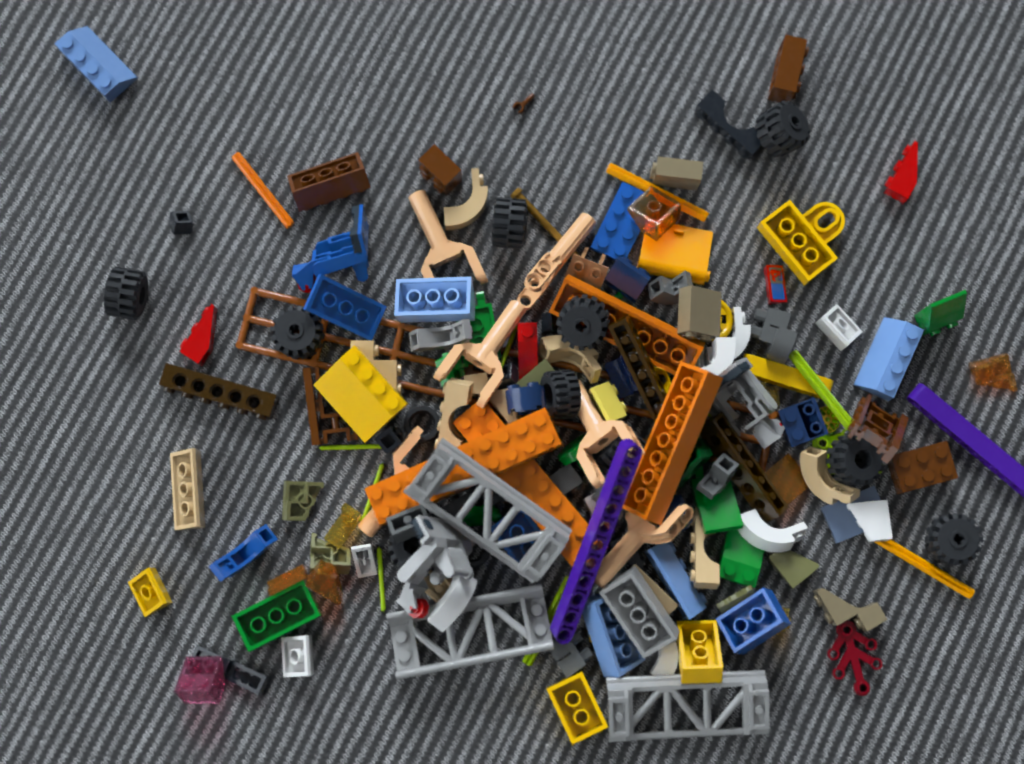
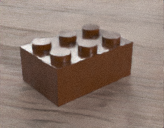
M785 34L778 48L767 100L776 102L785 100L787 102L795 99L801 87L799 79L805 69V64H803L804 58L807 57L809 47L806 46L808 39Z
M947 441L895 454L888 463L896 494L958 478Z

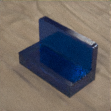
M622 355L618 359L604 365L612 385L614 384L618 390V399L639 392Z

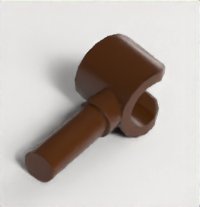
M531 93L524 101L514 103L513 110L517 106H521L522 109L518 114H523L524 107L535 95Z

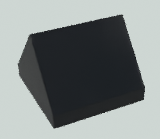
M549 312L541 314L542 333H558L557 329L559 326L556 325L557 316Z

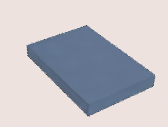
M875 486L860 491V497L851 503L878 501L881 499ZM840 500L833 505L828 504L820 507L835 543L864 532L856 523L857 520L851 510L847 509V504L840 502Z

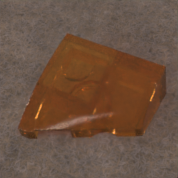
M1007 353L969 363L973 379L977 385H988L993 388L1018 391L1015 375L1011 371L1009 355Z

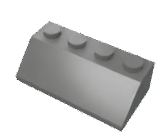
M636 566L619 575L599 592L643 658L678 638L679 629Z

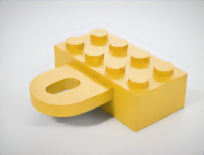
M788 200L762 220L757 229L805 286L838 259L827 244L841 233L845 225V217L842 210L830 202L818 203L802 215L792 201ZM830 213L834 216V222L826 228L819 227L818 220L825 214Z

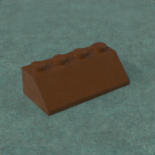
M358 152L287 176L299 212L303 210L308 211L315 206L325 205L333 200L343 199L350 194L361 193L371 188Z

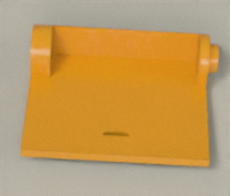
M647 218L637 268H643L651 275L670 279L675 278L683 271H687L691 274L692 283L704 285L705 282L709 281L710 271H707L713 232Z

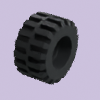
M571 370L546 371L541 378L540 386H544L547 411L551 420L575 418L581 406V389L577 376Z

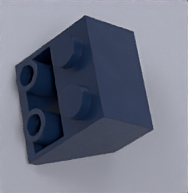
M619 256L603 283L616 292H620L625 298L635 304L651 277L648 276L649 273L645 269H638L633 266V262L630 259Z
M815 397L777 411V416L782 426L785 427L784 434L790 448L829 434Z

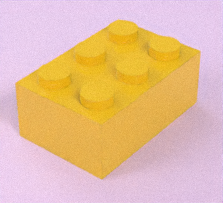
M677 621V628L680 632L676 643L681 684L722 683L723 663L717 621Z
M582 671L546 688L572 745L608 728Z

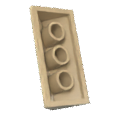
M190 448L170 453L175 530L205 528L201 451L196 448Z

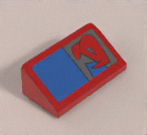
M766 265L764 267L768 305L787 303L783 265Z

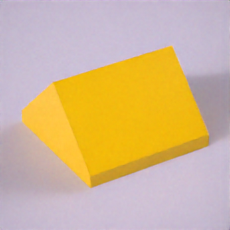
M149 567L128 582L144 617L173 603L156 568Z

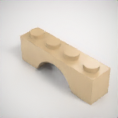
M451 378L447 383H444L443 394H445V397L440 405L442 418L437 425L439 438L435 441L434 449L437 448L442 438L455 447L465 444V437L458 432L452 422L454 421L456 409L472 401L474 382Z
M695 507L692 517L693 523L690 524V526H693V532H690V544H693V551H690V563H693V570H690V582H693V588L717 589L720 584V566L709 559L703 545L707 537L716 533L704 535L698 510Z

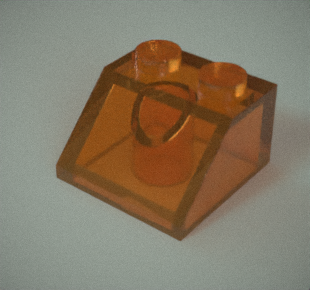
M650 186L627 208V211L641 232L657 241L680 219L681 203Z

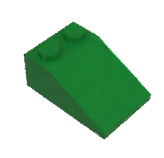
M966 290L936 301L914 315L919 327L924 329L923 336L927 334L934 336L941 333V329L946 326L948 329L959 325L958 321L964 317Z
M737 529L727 531L718 561L720 579L746 587L751 585L752 588H755L764 550L748 543Z

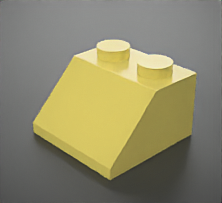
M608 381L589 389L588 394L603 421H620L626 418L627 407L623 401H619L617 397L619 393L614 384L611 385Z

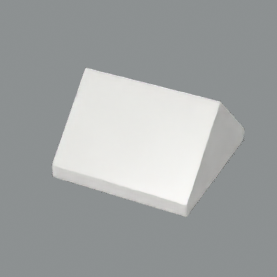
M838 304L815 323L840 351L846 348L863 332Z
M312 635L281 637L283 677L314 675Z

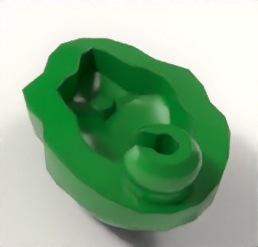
M484 504L472 507L462 522H466L468 526H483ZM492 505V521L498 522L501 520L502 515L500 510Z

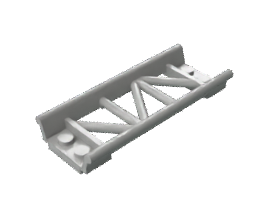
M444 438L440 440L436 450L412 483L407 485L403 491L532 583L534 581L537 582L543 577L565 548L572 529ZM456 464L474 476L473 478L441 485ZM478 485L455 518L430 501L433 495ZM485 491L483 537H481L464 525L462 521ZM493 491H495L512 503L513 507L491 535ZM520 510L545 527L542 531L497 541ZM536 540L519 563L500 550L501 548Z
M542 583L471 597L462 613L476 611L458 651L453 623L446 629L450 655L414 625V622L427 620L429 612L424 618H412L406 610L386 613L391 629L397 668L395 672L396 679L554 650ZM521 602L525 627L499 606ZM491 611L527 639L528 645L498 651ZM483 615L490 652L464 657ZM417 639L440 657L443 662L421 666Z
M765 670L725 671L722 674V683L681 684L680 674L606 678L609 716L608 742L769 734V690ZM742 686L738 694L714 723L711 724V688ZM703 688L704 724L679 692L680 689ZM653 691L633 716V692ZM663 693L664 731L634 732V727ZM671 694L697 729L672 730ZM742 702V727L720 728Z

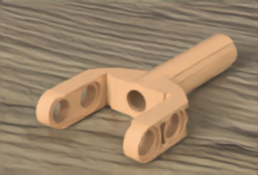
M419 190L412 193L408 199L431 247L421 268L423 277L434 278L430 268L446 264L461 257V254L464 253L476 280L481 285L487 283L488 279L473 247L448 240L426 191Z
M581 213L553 249L544 254L529 272L524 281L525 288L516 300L520 302V299L523 297L530 300L529 305H524L526 311L534 306L562 266L596 226V221L592 216Z
M511 300L483 341L479 344L462 343L454 345L436 370L433 378L439 382L446 379L463 355L464 359L490 375L493 374L480 392V397L476 403L477 406L483 409L502 383L504 377L497 353L526 313L525 306L516 300Z
M578 379L581 389V406L578 416L587 433L579 445L576 457L591 484L598 489L604 485L605 478L592 456L594 453L597 454L619 436L622 440L626 438L632 439L642 449V455L645 454V451L630 426L623 421H603L584 385Z
M418 425L392 453L394 475L409 469L405 463L400 462L420 439L423 429ZM373 508L358 524L359 529L372 538L382 527V525H379Z
M687 504L677 506L658 529L647 520L629 511L625 512L628 532L603 558L594 583L604 588L644 543L659 545L672 542L692 519L694 509Z

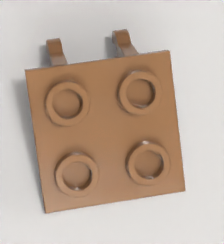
M585 247L581 256L573 254L564 279L569 274L600 290L609 267L603 265L606 255L602 254L599 263H595L585 259L589 249Z

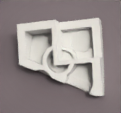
M887 500L847 504V509L851 510L855 516L856 523L863 529L868 542L889 541L893 539Z

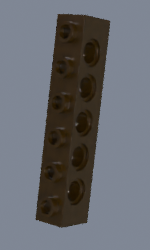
M627 315L612 322L608 328L655 423L667 393L630 316Z
M165 363L159 385L164 388L163 391L174 394L177 391L182 393V397L193 399V397L201 398L200 402L209 405L215 402L219 404L218 407L226 410L232 407L237 409V413L243 415L253 413L256 414L255 418L264 421L267 418L273 419L279 400L276 394L169 363ZM186 378V384L179 387V379ZM204 383V390L197 392L196 386ZM222 388V396L215 397L214 392L217 389ZM235 394H241L242 396L238 403L233 402ZM254 399L260 400V405L257 408L251 407V402Z
M723 412L707 419L700 434L708 443L717 459L724 453L739 464L732 480L750 506L756 509L765 523L780 517L788 508V505Z

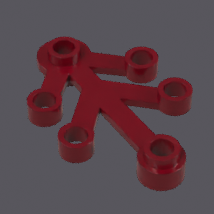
M846 620L836 627L838 637L833 646L827 650L826 655L830 660H837L840 656L839 649L845 641L847 649L837 667L832 670V676L838 680L843 679L845 676L844 670L850 661L856 680L853 684V691L857 695L866 696L870 692V685L864 680L859 659L869 664L874 670L881 669L883 662L881 659L873 658L855 647L853 639L864 644V647L871 651L877 648V642L856 632L854 623ZM845 626H848L850 629L848 634L843 631ZM869 641H872L874 643V646L872 648L868 647ZM832 650L836 652V656L834 658L830 656V652ZM875 660L879 662V666L876 668L873 666ZM837 670L841 671L840 677H837L835 675V672ZM862 684L866 687L864 692L860 691V685Z

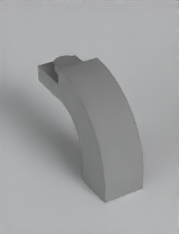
M462 319L449 326L422 328L409 332L411 352L452 348L456 344L469 343V339H472L470 319Z

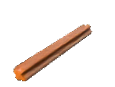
M240 152L235 153L232 156L233 161L285 228L288 229L293 226L294 221L242 154Z

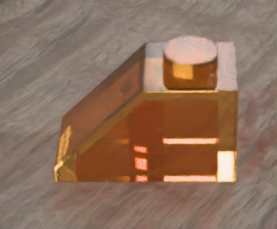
M320 559L309 573L306 587L340 605L343 591L338 570L331 563Z

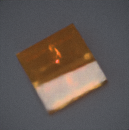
M789 453L765 472L787 505L808 488L802 476L800 466Z
M302 564L268 581L267 585L269 588L267 590L270 596L306 579L308 574L305 565Z

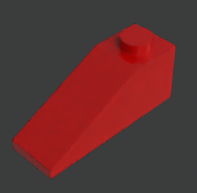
M537 322L517 324L519 380L538 365Z

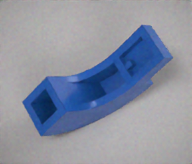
M265 524L255 530L234 550L213 562L209 568L219 581L222 582L227 578L233 577L268 550L278 538Z

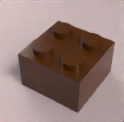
M435 144L418 159L420 175L426 181L430 180L434 184L435 190L440 194L443 192L447 196L462 181V170Z

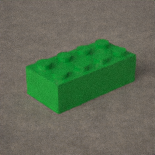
M302 580L236 613L232 618L248 652H252L323 616L307 581Z

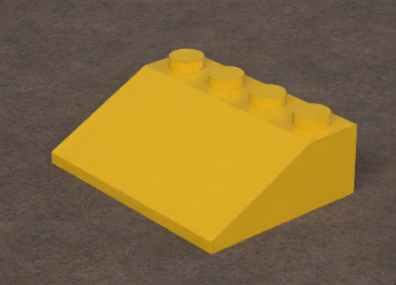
M355 345L314 384L315 388L364 443L408 405L405 399Z

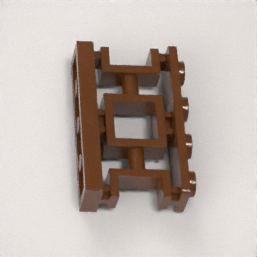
M319 367L302 368L312 445L329 443V433L346 431L347 441L360 439L354 430V434L351 435L350 427L340 428L339 417L341 416L339 413L325 414L323 395L318 392V400H316L313 373H315L316 381H318L322 377L320 376ZM319 411L321 419L331 418L332 429L322 430L323 438L320 436Z
M869 393L866 398L862 397L857 403V408L847 428L850 430L847 437L851 439L855 435L858 441L863 438L878 448L876 451L878 454L883 453L881 460L888 464L900 448L909 418L904 414L897 418V414L894 412L892 415L888 414L876 406V400L871 401L873 395Z

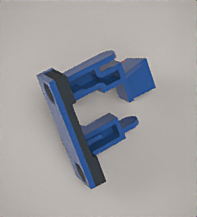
M363 204L352 206L351 214L353 215L354 222L350 232L332 236L327 240L318 242L315 250H313L310 262L293 265L292 277L298 283L301 291L311 292L318 274L326 275L350 266L353 267L359 281L364 282L368 279L369 225Z

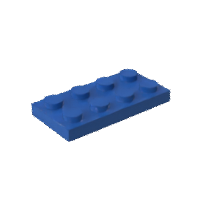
M622 182L590 249L597 253L605 254L606 257L614 261L619 256L627 258L656 197Z
M318 274L303 310L368 341H372L387 306L322 274Z

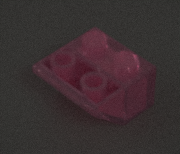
M198 656L185 658L174 690L184 704L220 703L225 688L222 657Z

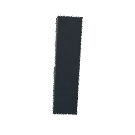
M196 645L189 660L190 664L221 679H226L257 695L264 696L272 679L271 676L200 645Z

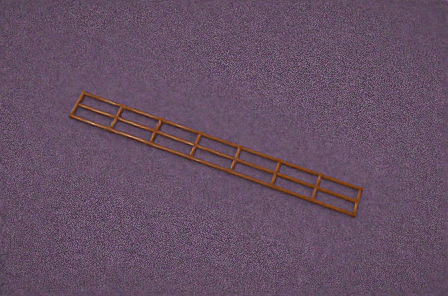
M257 287L250 289L251 292L235 345L237 349L311 367H319V369L329 370L334 365L319 361L320 348L315 350L317 353L311 359L298 358L297 360L292 359L290 356L287 357L281 351L245 343L250 323L270 328L275 324L273 320L252 316L257 296L303 307L307 301L306 299ZM385 318L381 319L379 325L395 328L397 332L393 348L379 346V354L390 356V360H397L399 358L436 367V359L400 351L404 332H411L423 327ZM321 319L324 327L323 333L325 334V339L321 340L322 344L324 341L350 347V340L352 339L327 334L326 330L329 322ZM294 329V330H293V333L299 334V333H300V330H299V329H298V330H295V329ZM503 346L501 347V349H500L501 354L504 353V350H505L506 347H503ZM510 348L508 356L518 358V350ZM538 355V363H540L543 359ZM558 361L550 363L552 367L583 373L579 367L569 362ZM474 364L468 365L469 368L464 369L465 375L485 373V371L474 369ZM601 371L600 378L620 382L618 387L619 395H617L620 402L624 399L627 384L636 386L632 377ZM398 380V384H401L403 389L440 398L445 397L443 390ZM472 397V401L468 404L473 405L478 399ZM727 400L734 410L751 413L746 404ZM488 402V404L491 406V408H492L494 411H496V409L493 407V405H492L490 402ZM626 405L628 410L626 413L652 419L649 410ZM774 411L768 417L770 419H776L778 414L776 411ZM565 419L552 420L554 425L587 433L584 425ZM740 432L742 441L760 445L754 435ZM770 446L766 449L762 448L759 465L764 472L766 471ZM712 455L707 462L712 463L717 460V457Z

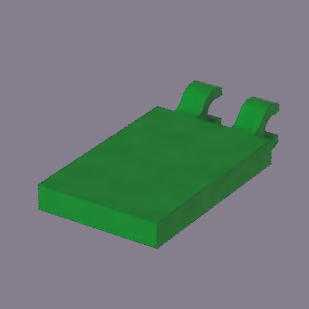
M484 291L476 292L478 305H475V321H470L472 339H469V343L473 344L481 343L495 324L492 303L486 304ZM500 350L497 353L498 360L502 358ZM462 355L463 363H468V365H472V363L464 359L465 357Z
M701 466L694 475V479L690 480V485L704 535L742 529L744 524L731 481L721 493H718L710 500L696 489L697 484L704 478L703 467Z

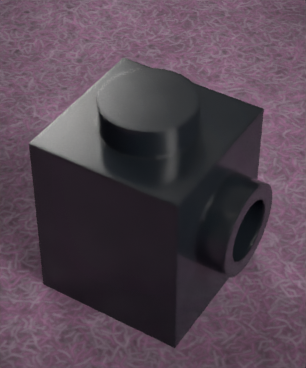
M391 424L376 436L375 441L388 454L403 442L404 438L402 436L404 434L398 426L394 427Z

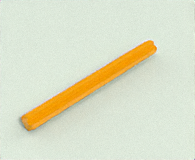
M610 163L606 169L608 174L703 222L706 221L709 215L708 211L613 163Z
M893 540L875 542L968 599L973 597L975 593L973 588Z

